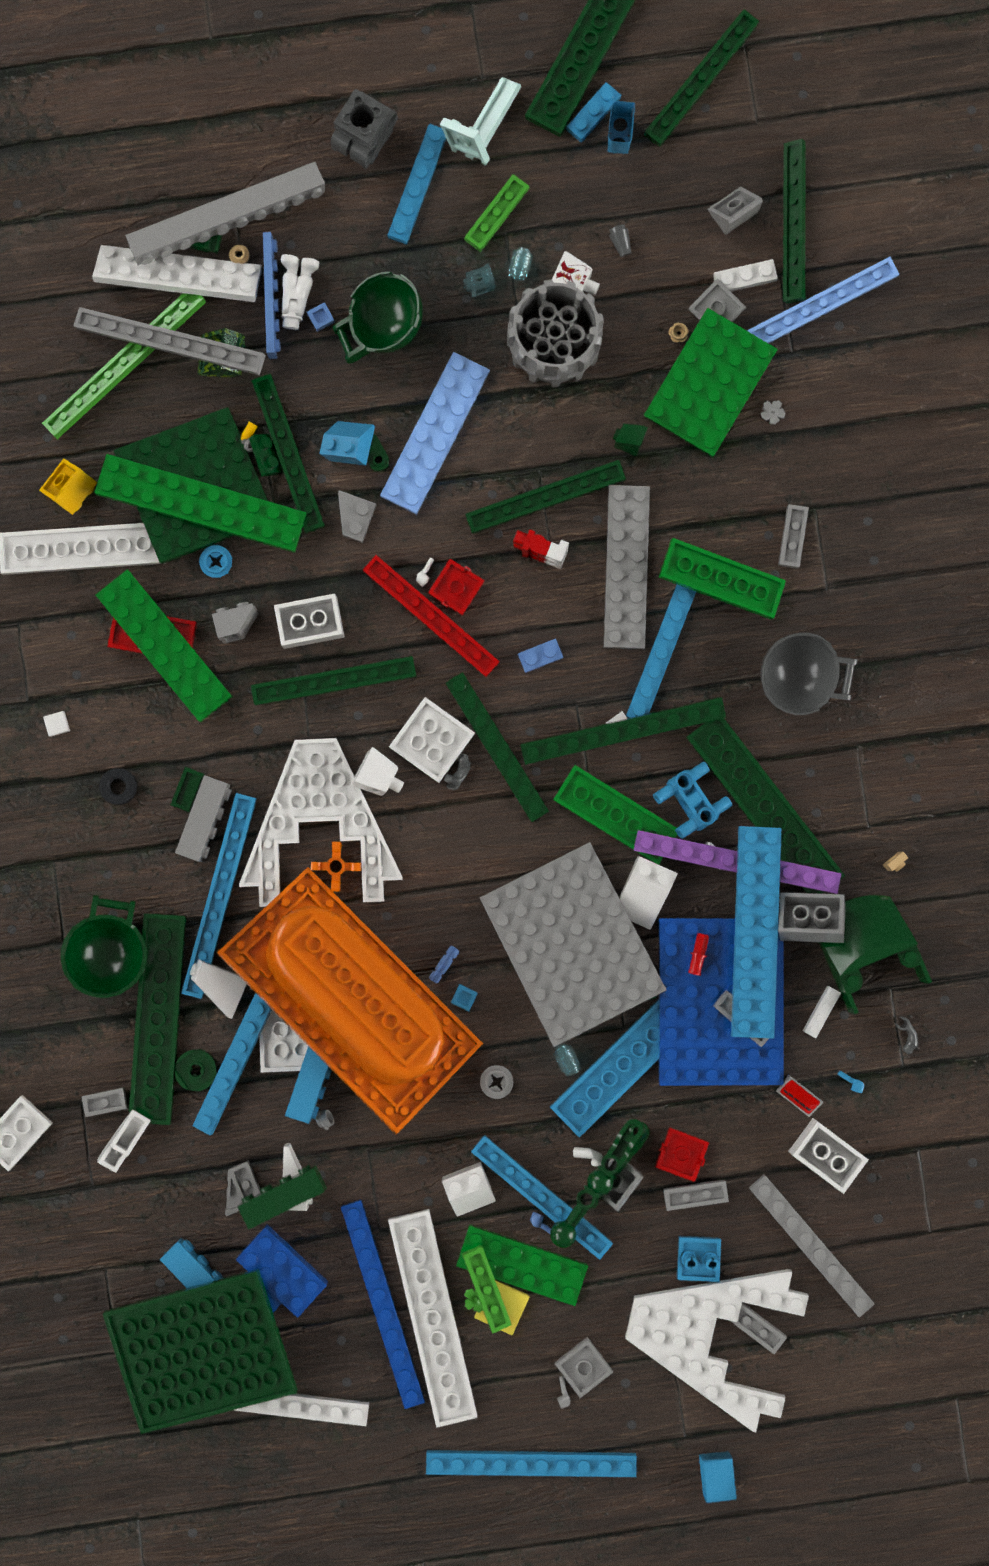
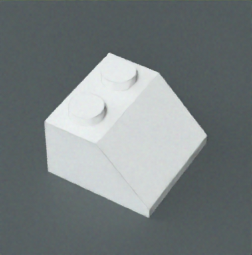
M481 1162L442 1177L444 1189L457 1217L496 1202Z

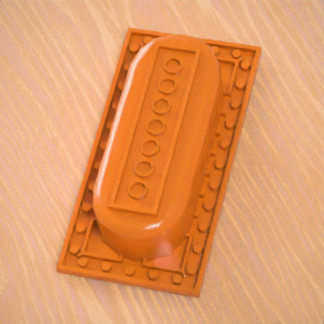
M309 867L217 952L395 1134L402 1130L483 1044Z

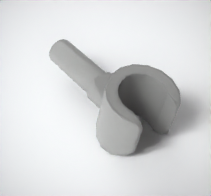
M559 1376L563 1395L557 1397V1400L563 1409L570 1405L571 1399L566 1390L564 1376Z

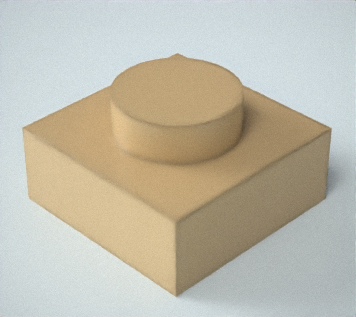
M897 852L883 866L887 871L895 870L897 872L906 865L904 861L908 857L904 852Z

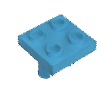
M679 1236L677 1279L720 1282L721 1238Z

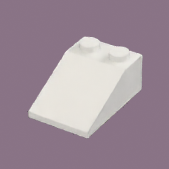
M640 856L636 858L619 897L631 922L649 930L652 928L678 873Z

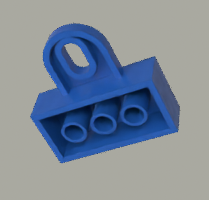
M268 1224L236 1258L247 1271L259 1268L273 1312L283 1304L298 1318L327 1286L328 1281Z

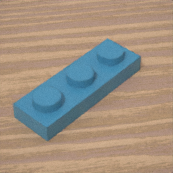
M606 82L567 125L566 130L582 143L611 110L612 103L621 99V94Z

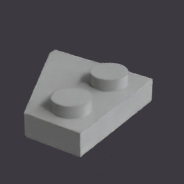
M339 490L342 534L344 537L363 543L376 508V503Z
M249 1160L228 1169L225 1215L228 1216L239 1211L237 1206L242 1202L241 1198L253 1193V1196L261 1193Z

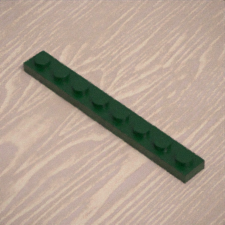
M745 9L742 10L644 132L645 137L658 147L665 142L756 29L760 22Z
M803 139L784 143L783 302L786 304L805 300L806 142Z
M271 373L253 379L251 381L297 510L307 514L303 525L304 531L307 534L324 528L325 525Z
M616 460L466 513L465 516L471 533L475 534L603 489L609 485L625 481L626 477L620 461Z
M413 656L254 684L251 685L254 705L258 706L415 678L417 676Z
M463 672L445 683L530 821L533 822L548 813L549 810Z

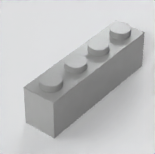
M204 775L175 851L176 854L198 862H202L203 859L207 858L210 851L208 847L209 841L214 839L217 832L215 825L217 820H221L224 814V809L222 808L224 801L229 800L232 789H229L230 784Z

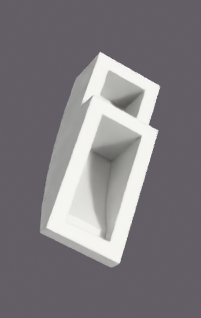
M132 1109L98 1157V1163L116 1173L151 1120Z

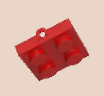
M449 559L428 594L440 601L441 605L446 606V608L449 607L463 616L485 581L472 573L469 567H463Z
M669 1127L664 1143H661L655 1167L695 1182L700 1167H703L705 1163L704 1156L709 1142Z

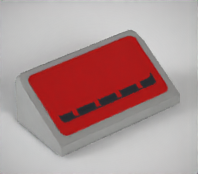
M790 1075L785 1078L783 1085H780L776 1092L808 1117L823 1104L822 1100Z

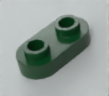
M373 434V444L370 446L367 462L373 471L381 473L389 467V458L378 437ZM377 458H382V462L380 464H377L375 462Z

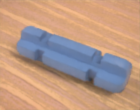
M454 946L448 948L447 954L442 957L435 967L436 970L430 974L429 979L434 983H439L442 974L444 975L452 964L453 958H456L459 954V950Z

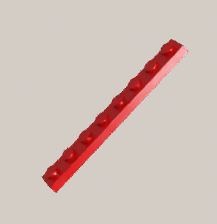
M377 555L363 569L364 573L482 675L487 677L500 663L499 660Z

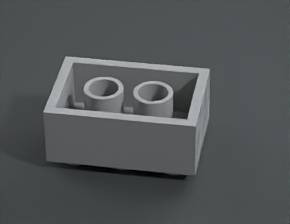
M781 893L778 930L780 941L844 943L845 896L843 894Z

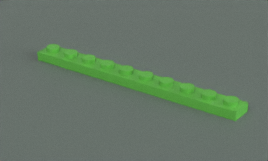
M183 293L149 325L176 331L206 301L201 295ZM129 342L42 424L56 439H59L155 349Z

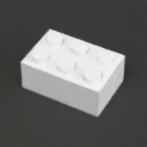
M335 594L274 605L281 646L284 649L345 638L338 599Z
M812 1118L788 1151L843 1194L868 1161L866 1157L814 1118Z

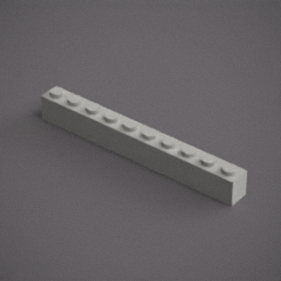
M312 162L125 235L127 243L137 265H146L151 263L153 259L167 257L179 249L185 250L192 244L205 242L217 234H226L232 228L244 227L248 222L255 219L262 220L273 212L280 213L291 205L297 206L309 198H318L325 193V182L316 163Z

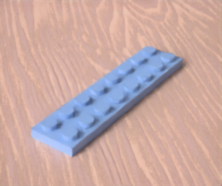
M453 352L380 494L382 498L416 515L418 514L490 372L489 369Z

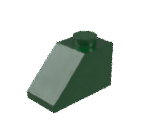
M623 423L622 428H617L613 436V440L616 441L614 447L637 456L648 427Z

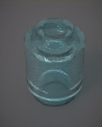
M520 247L513 251L508 269L511 278L522 281L528 276L533 258L528 249Z
M564 1043L555 1048L556 1052L553 1053V1056L565 1076H570L580 1070V1062L572 1045L567 1046Z

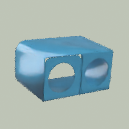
M623 101L612 103L607 152L628 154L633 134L635 103ZM618 118H623L627 122V128L622 132L615 130L613 126L614 121ZM619 137L625 142H615L613 139Z
M725 1451L699 1454L702 1489L706 1503L736 1500L733 1460L730 1453Z

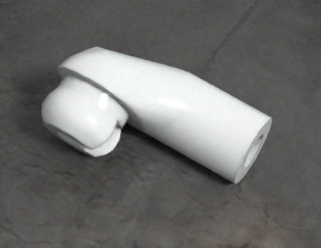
M574 1147V1158L591 1159L592 1166H601L603 1159L601 1153L590 1148Z

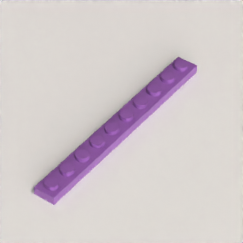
M637 830L633 851L737 873L738 851ZM780 861V882L834 894L838 893L841 873Z

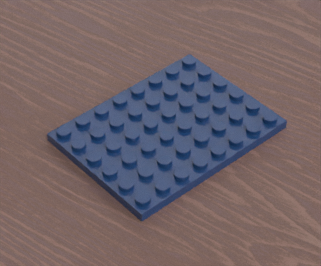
M659 918V976L666 988L665 992L659 994L660 1086L783 1085L784 948L783 941H780L779 932L777 944L774 1038H769L760 1047L749 1037H732L731 1021L713 1007L725 990L731 994L733 992L735 918ZM698 933L709 936L705 954L707 958H704L701 976L688 973L692 958L690 953L693 952Z

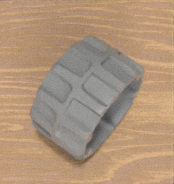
M551 279L544 280L541 286L534 289H525L522 292L521 301L517 306L511 307L507 330V345L510 347L514 366L522 368L529 375L530 381L534 383L543 381L552 383V387H559L561 382L571 379L577 382L582 379L584 371L589 366L595 365L602 344L604 319L601 313L598 314L594 306L595 298L591 293L586 295L577 289L575 283L571 281L564 284L554 283ZM554 304L563 305L564 307L560 311H557V308ZM537 309L539 312L538 319L532 318L527 324H523V319L531 311ZM544 312H550L553 316L551 318H545L542 314ZM570 315L573 317V320L565 321L563 316ZM580 316L587 322L590 328L589 334H585L584 329L580 325H576L577 318ZM536 327L540 332L533 334L530 332V329ZM556 330L560 335L553 337L550 335V332ZM522 333L526 335L530 342L534 343L533 350L527 352L520 342ZM578 334L580 339L573 340L570 335ZM583 343H586L587 350L574 360L571 356L572 349H578ZM544 346L547 348V351L540 353L537 348ZM564 349L568 354L560 356L557 351ZM550 356H553L554 361L558 364H550L542 361H546L547 359H549Z

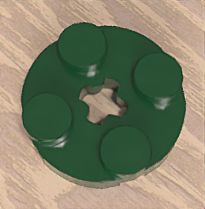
M203 1049L189 1050L179 1057L176 1063L175 1077L184 1089L202 1091L213 1083L218 1073L216 1060L209 1052ZM195 1064V1066L201 1067V1074L199 1076L198 1074L193 1075L191 1073L193 1070L192 1065Z

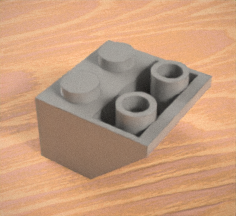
M242 602L236 605L237 608L233 609L228 607L216 610L217 613L212 614L217 637L224 644L245 638L259 614L252 603Z

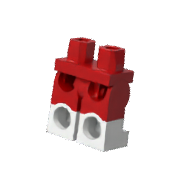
M530 529L528 534L517 530L513 540V547L522 550V556L528 558L530 555L533 559L561 569L569 546V542L563 540L560 541L559 545L547 541L542 535H535V531Z

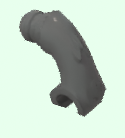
M466 754L459 755L458 770L453 775L446 774L444 776L445 782L448 783L446 787L450 790H457L470 770L471 762Z
M900 1016L904 1020V1024L899 1026L895 1023V1027L907 1032L908 1038L902 1050L909 1055L912 1054L914 1049L918 1048V1036L909 1019Z

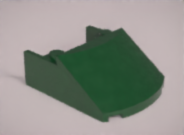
M866 895L845 901L844 943L819 942L849 1013H859L851 993L858 991L863 985L859 968L897 953L903 966L908 968L914 967L920 982L932 983L918 950V943L889 896Z

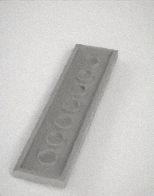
M609 485L604 648L645 649L650 486Z

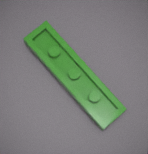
M513 174L466 234L464 240L481 252L529 190V185Z
M480 1245L462 1253L492 1334L511 1326V1321L483 1247Z

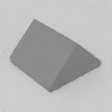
M740 186L708 208V211L726 235L756 215L763 200L761 197Z
M611 1159L608 1163V1168L613 1171L617 1167L615 1159ZM629 1163L619 1174L615 1175L617 1178L613 1179L611 1191L603 1195V1199L616 1211L620 1210L643 1179L641 1172Z

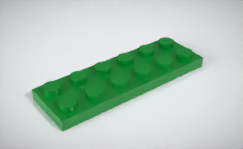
M672 538L658 577L770 620L775 618L786 583L784 579Z
M574 765L553 801L632 850L634 849L637 830L672 838L677 836L676 827ZM637 852L658 865L663 859L660 856Z
M469 1224L456 1264L457 1267L468 1270L462 1253L481 1245L494 1279L573 1306L576 1305L588 1264Z

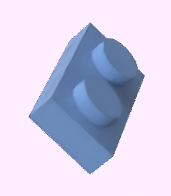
M556 638L518 653L525 673L563 659Z

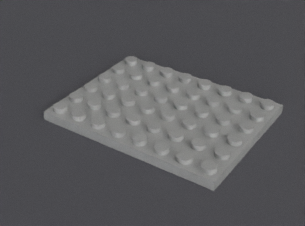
M590 842L480 897L553 1047L666 991L658 972Z

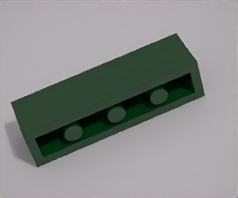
M304 1166L298 1170L299 1174L293 1177L290 1174L279 1179V1184L272 1186V1184L266 1185L260 1189L261 1193L255 1196L251 1193L241 1198L242 1202L237 1207L248 1230L325 1192L327 1187L317 1166Z

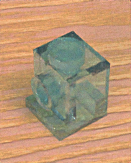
M489 264L466 272V279L463 282L466 291H470L472 297L495 290V280ZM482 278V280L479 282L475 279Z

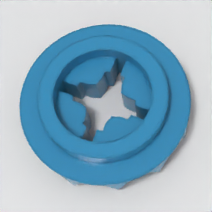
M209 546L200 556V567L211 578H221L228 574L232 567V556L222 546ZM210 556L216 559L220 557L221 560L219 562L222 567L212 566L213 561Z

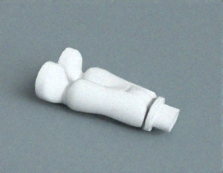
M284 254L281 256V263L287 269V272L284 273L282 282V327L298 330L299 322L303 320L302 317L308 295L313 284L311 274L319 268V261L312 258H303L301 260V274L298 277L299 258Z

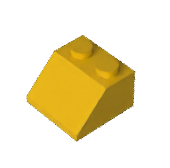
M63 458L39 491L73 515L81 508L85 498L94 491L97 482L79 467Z

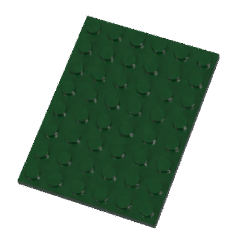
M259 1268L106 1310L103 1313L141 1434L293 1395L298 1391Z

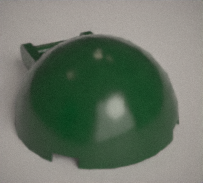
M390 271L376 273L366 278L357 286L350 296L352 302L349 307V316L333 326V331L338 335L346 353V362L349 364L358 361L371 352H395L409 344L417 335L421 326L423 309L420 294L413 283L402 274L396 275ZM348 329L351 330L353 338L359 345L354 350L345 333Z
M93 895L89 918H85L73 926L64 938L61 948L62 969L72 986L77 990L93 997L108 998L122 994L131 988L142 975L146 964L147 950L143 936L132 925L136 901L130 900L129 903L99 898V895ZM97 906L128 911L127 920L113 915H96Z

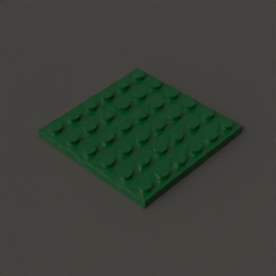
M228 407L113 450L115 456L267 501ZM137 507L160 564L235 536Z

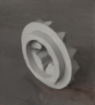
M494 1065L488 1067L482 1073L480 1086L488 1097L500 1099L507 1096L512 1090L513 1077L511 1072L504 1066ZM492 1074L496 1078L504 1076L500 1082L502 1089L497 1085L489 1087L493 1082Z

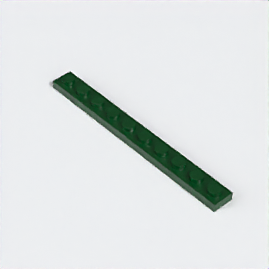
M717 697L529 741L520 745L525 764H530L726 718L722 697Z

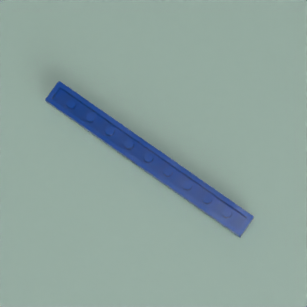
M362 1200L342 1205L341 1210L404 1408L407 1409L425 1403L421 1385Z

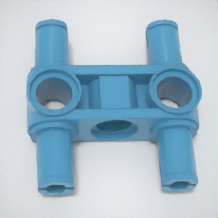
M705 762L690 770H683L669 779L666 786L653 794V798L658 804L674 795L689 817L687 822L675 829L681 839L695 830L701 831L718 819L721 813L732 806V802L727 796L711 805L698 786L696 780L710 772ZM678 778L684 781V787L678 784ZM701 813L707 816V822L701 820Z

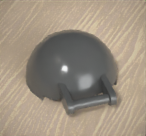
M812 633L787 635L776 641L763 658L760 670L762 688L770 702L780 710L793 715H807L820 711L819 708L828 703L830 698L851 700V682L854 666L857 665L858 659L837 656L831 643L819 635ZM839 663H846L841 693L834 692L839 680Z

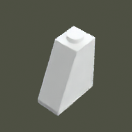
M199 959L197 963L193 964L190 971L192 981L228 1018L232 1019L247 983L238 974Z

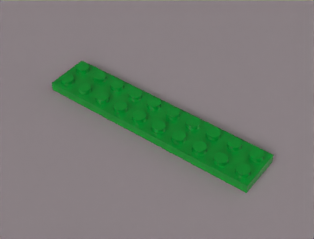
M106 454L94 492L98 496L293 553L296 551L307 515L306 512L109 454Z

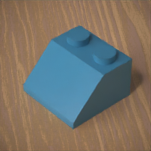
M337 421L324 433L319 454L332 462L366 465L375 426Z

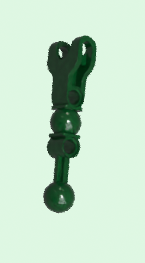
M630 1119L622 1127L613 1145L604 1156L601 1166L598 1165V1169L593 1170L589 1174L587 1185H584L585 1189L578 1193L577 1205L566 1220L558 1221L552 1226L550 1237L556 1246L566 1248L574 1243L576 1239L575 1228L588 1209H594L598 1205L599 1199H602L603 1195L611 1191L613 1179L617 1178L615 1175L625 1168L630 1159L640 1150L649 1137L650 1129L645 1123L636 1119ZM638 1128V1133L634 1135L635 1129ZM611 1159H615L617 1162V1167L613 1171L608 1168V1163ZM588 1193L592 1196L590 1205H586L583 1201L584 1196Z

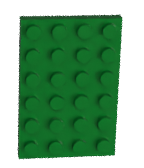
M707 308L649 405L644 417L714 457L778 349Z

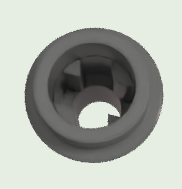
M624 224L611 228L609 230V237L620 257L631 254L628 228H625Z

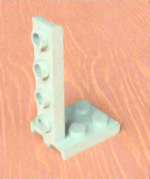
M502 77L473 127L463 126L455 119L443 118L440 126L452 151L456 153L459 150L466 153L465 156L472 160L474 157L478 158L482 164L487 165L490 157L486 147L518 94L521 84Z

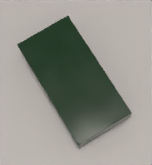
M185 767L170 805L191 812L205 774Z

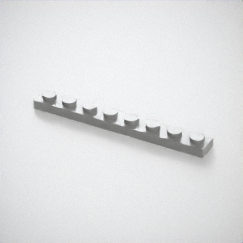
M765 1174L749 1187L859 1318L875 1304Z

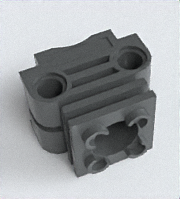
M354 89L334 121L335 131L331 137L332 150H337L345 156H348L350 153V159L362 165L364 169H367L370 164H373L381 148L392 134L393 126L398 120L397 112L383 103H379L366 93ZM361 124H369L368 127L358 128Z

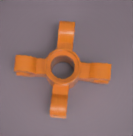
M332 842V858L328 862H311V870H325L332 875L331 891L334 892L341 891V875L345 871H362L361 863H346L341 858L342 842ZM336 860L342 865L341 870L337 873L331 869V864Z

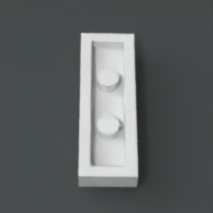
M773 259L718 271L713 274L714 281L718 278L730 291L776 282L778 279Z

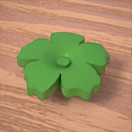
M472 1288L466 1290L464 1295L468 1299L465 1300V1307L468 1310L473 1308L477 1312L483 1311L476 1291Z

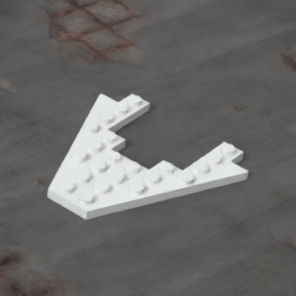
M336 738L295 740L239 883V887L259 886V907H266L281 893L279 844L300 843L299 822L339 821L340 841L361 840L363 902L384 901L383 881L403 880L401 872L361 789L351 785L355 776Z
M790 1269L635 1295L625 1338L748 1429L756 1432L760 1413L781 1418L785 1395L724 1381L728 1360L708 1356L716 1319L721 1318L738 1322L742 1302L804 1316L809 1296L807 1293L789 1289L792 1270Z

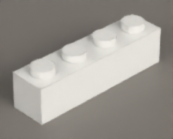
M827 986L802 1031L817 1038L841 993Z

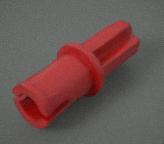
M698 933L696 936L693 952L690 953L692 954L688 971L690 974L701 976L704 958H707L705 954L709 936L706 934Z

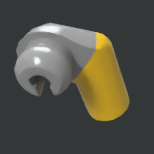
M250 421L241 434V442L244 444L247 452L253 451L249 438L253 436L258 427Z

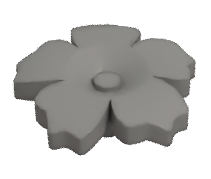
M779 400L773 401L772 404L769 401L764 402L763 412L760 414L761 418L765 421L769 420L771 425L778 423L779 419H783L786 414L783 408L780 409L782 403Z

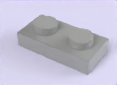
M124 1087L82 1096L85 1117L128 1108Z

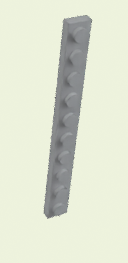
M81 307L78 309L73 327L79 330L260 375L266 356L261 352Z

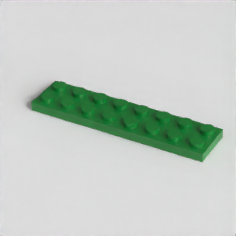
M128 569L96 594L100 602L200 723L232 697Z

